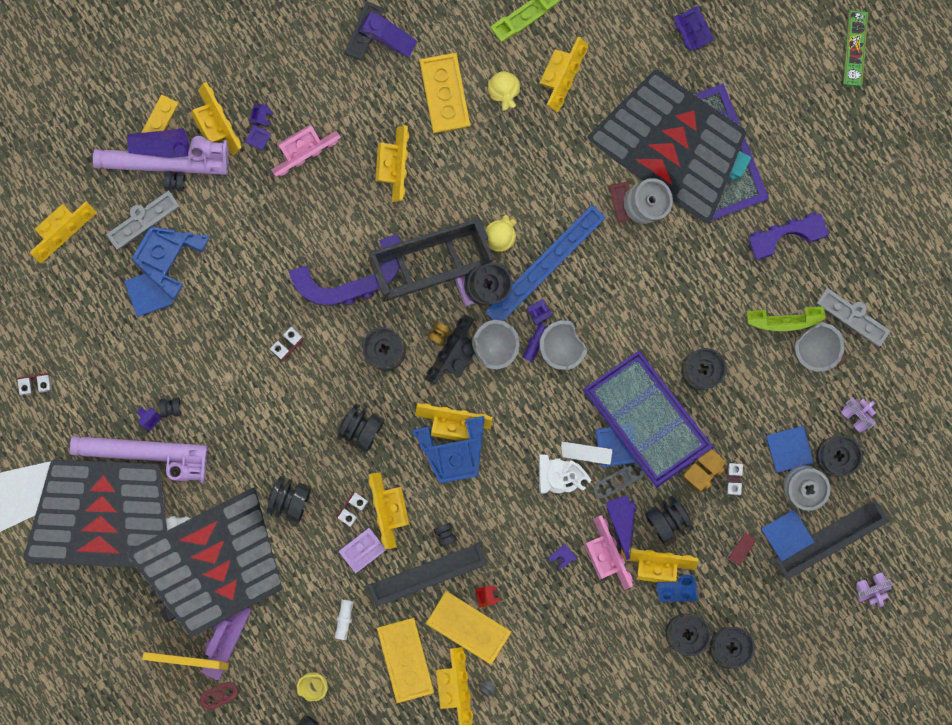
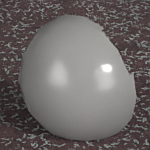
M492 320L485 322L476 329L472 337L474 352L482 365L487 368H505L514 361L518 354L520 344L518 334L513 326L505 321Z
M560 320L550 324L540 337V354L544 361L555 369L569 370L583 361L587 353V348L584 342L578 338L575 332L576 328L571 321Z
M823 322L817 323L803 332L796 340V356L807 369L816 372L827 371L841 361L844 353V338L833 325Z

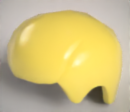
M317 672L305 674L299 679L297 684L298 695L304 697L309 702L321 700L325 697L328 690L326 679ZM311 683L313 684L316 691H313L311 689Z

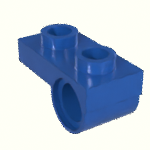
M682 575L679 577L678 582H657L659 602L698 601L695 577L692 575Z

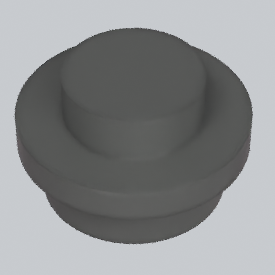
M484 679L483 682L478 684L480 687L479 691L484 696L489 697V695L494 696L496 694L495 690L497 688L490 681Z

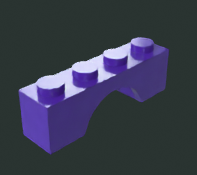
M813 212L805 215L803 220L798 221L795 218L787 221L785 226L780 227L777 224L769 227L767 232L762 233L759 230L751 233V237L747 241L754 261L772 256L775 253L778 239L788 234L801 236L808 243L826 238L829 234L822 214L816 215Z

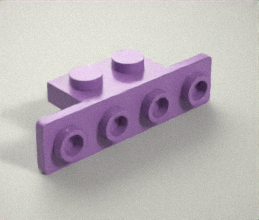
M250 608L214 626L213 631L215 633L205 646V655L209 656L207 660L228 663L251 613ZM203 667L202 673L220 680L224 670Z

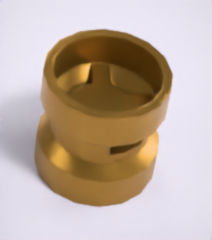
M435 321L433 330L427 334L426 338L435 341L437 345L442 347L445 343V337L452 330L446 325Z

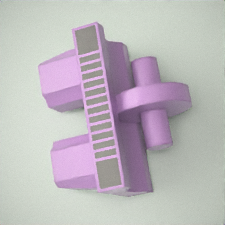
M852 397L846 403L847 405L841 413L847 419L854 414L860 418L853 425L860 433L867 428L870 429L876 423L869 416V414L873 416L876 413L871 408L875 403L871 401L868 404L864 399L858 403Z
M882 572L873 576L876 586L870 588L866 580L856 583L859 602L869 599L870 605L877 603L879 607L884 606L883 600L889 598L887 593H881L892 589L891 586H893L891 580L887 581Z

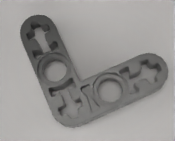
M637 462L633 463L636 468L640 467ZM623 464V469L595 484L594 494L598 498H606L641 479L645 472L641 468L640 476L637 477L635 474H631L633 470L631 465L627 467ZM616 475L624 477L625 481L622 486L614 484L613 480ZM610 479L611 485L615 488V490L611 491L610 487L605 491V495H603L602 493L598 494V486L600 484L603 487L608 485L606 481Z

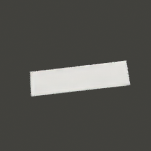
M562 442L561 444L562 456L564 458L609 465L611 463L612 449Z

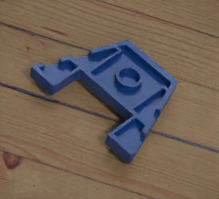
M150 227L133 255L132 261L175 301L183 287V283L166 276L184 245L202 253L210 236Z
M484 416L465 419L469 439L435 446L433 436H431V426L412 430L420 443L422 451L428 457L429 464L440 483L478 476Z

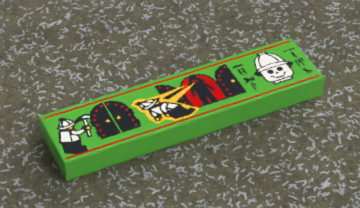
M849 10L843 85L862 87L868 12Z

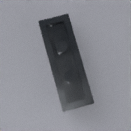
M366 1L344 54L360 61L364 57L371 38L359 32V29L368 13L372 11L381 16L384 8Z

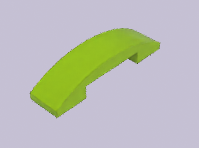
M530 0L509 16H505L493 24L490 29L502 43L532 24L561 0Z
M824 306L805 307V314L767 316L766 310L747 311L748 324L765 330L794 331L823 321L825 319Z

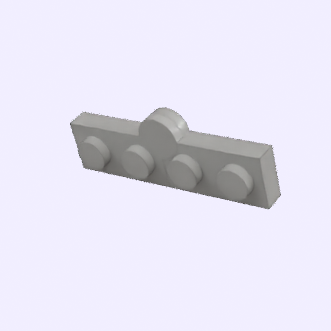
M168 190L147 205L146 208L140 205L133 206L130 209L131 217L106 235L119 251L146 232L150 227H153L180 208V206Z
M826 288L816 303L819 307L824 306L826 312L877 347L882 345L891 332L871 317L865 315L867 308L864 303L856 302L852 305L829 288Z

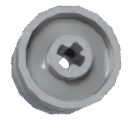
M646 179L631 186L626 191L623 200L627 215L639 224H649L667 216L673 204L672 193L669 187L658 179Z
M800 465L787 473L783 483V490L786 498L796 507L812 511L820 508L827 502L830 496V483L828 478L818 469L809 465Z

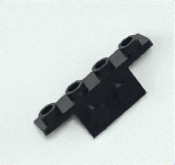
M463 315L458 320L456 328L447 338V343L443 350L438 353L437 360L427 371L426 381L436 384L445 369L460 378L475 353L472 340L465 336L474 322V318Z

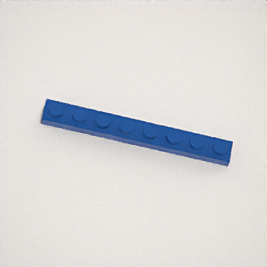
M591 205L512 284L508 297L502 302L494 303L485 313L492 320L504 321L606 217Z

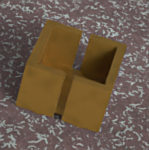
M710 450L694 461L695 463L680 478L697 493L707 491L713 484L711 479L714 476L716 478L719 477L726 469L724 467L726 461L716 452Z

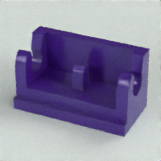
M563 544L548 557L550 562L560 557L558 562L563 561V563L559 564L558 568H563L571 561L577 560L566 544Z

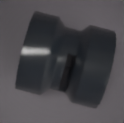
M165 172L164 190L171 191L176 189L177 191L184 192L185 186H183V181H185V173L173 174L172 172Z
M179 397L172 400H167L166 398L159 400L161 418H167L169 415L174 417L181 416Z
M451 522L433 529L435 535L439 536L438 543L440 547L457 541L456 535L451 532L453 528Z

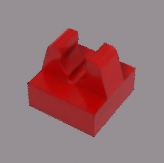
M490 585L475 589L479 608L494 605L500 600L499 597L494 598L493 591L498 590L496 586Z

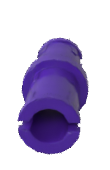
M541 323L538 324L522 356L524 359L534 362L539 351L540 337L547 326Z

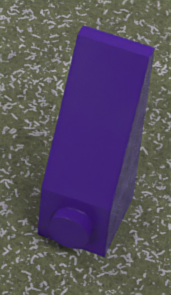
M372 11L366 15L359 29V32L407 58L410 57L417 43L414 38Z
M184 128L127 134L128 153L166 158L188 156V137Z
M628 495L606 502V508L625 558L629 560L635 524L634 512L637 509L634 501H630Z

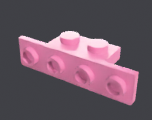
M309 125L280 142L278 145L287 160L271 169L275 176H283L289 172L291 167L302 165L306 161L305 159L311 155L314 157L322 152L321 149L326 146L331 147L335 145L338 139L341 138L339 133L335 131L320 140L313 127Z
M602 515L594 518L593 521L601 537L584 545L599 579L617 573L624 590L633 587L632 576L626 571L624 566L625 560L618 553L616 548L617 542L610 535L607 520L603 519Z

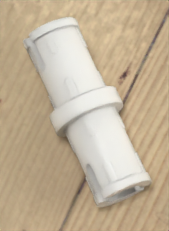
M343 599L341 601L339 616L336 619L338 621L334 637L336 639L347 640L349 624L352 622L353 601Z

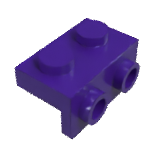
M699 6L681 15L674 16L676 21L674 25L684 37L682 41L687 49L696 51L715 40Z

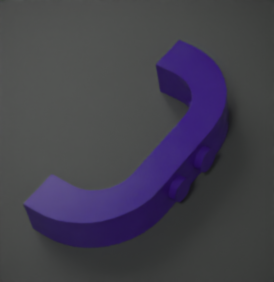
M397 234L379 240L381 248L400 243ZM396 258L383 262L381 266L387 285L395 279L400 270ZM307 265L288 271L292 283L299 294L311 303L320 306H336L343 303L347 306L355 303L357 298L363 297V299H368L374 296V292L380 291L374 274L335 288L325 289L313 282Z

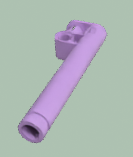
M195 136L191 139L188 156L166 158L128 153V151H103L101 149H94L93 153L94 168L228 174V141L224 140L223 143H214L202 136Z
M72 436L71 455L167 462L166 473L171 480L186 482L189 480H199L201 484L205 483L207 445L95 437L81 438L80 436ZM175 467L181 469L178 477H172L171 471Z

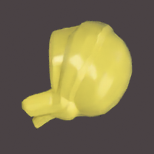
M506 71L496 73L488 82V92L491 99L502 101L503 111H506L509 107L514 108L516 106L513 98L520 92L518 78Z
M505 215L502 220L491 222L486 227L485 231L488 235L486 242L489 249L495 252H503L509 250L514 245L516 240L513 228L516 224L514 219L509 220V217Z

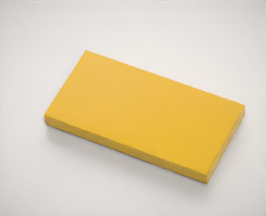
M457 53L419 59L433 134L470 127Z
M445 591L426 622L428 626L492 665L511 634L510 630Z
M411 618L378 627L377 631L396 703L433 694L434 690L415 619Z
M144 652L142 660L222 670H228L229 664L222 661Z

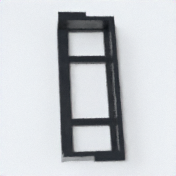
M477 218L372 251L369 254L368 262L383 295V300L386 302L464 277L474 267L492 263L494 259L486 242L488 235L481 219ZM472 235L482 260L462 266L452 240ZM445 243L456 268L413 282L402 256ZM396 258L406 284L389 290L379 263Z
M876 500L871 501L811 535L815 543L783 562H781L777 555L769 559V562L773 565L778 575L785 576L788 580L889 521Z
M482 541L475 543L472 546L376 583L364 586L365 590L370 589L375 605L378 607L487 565L480 549L483 543Z

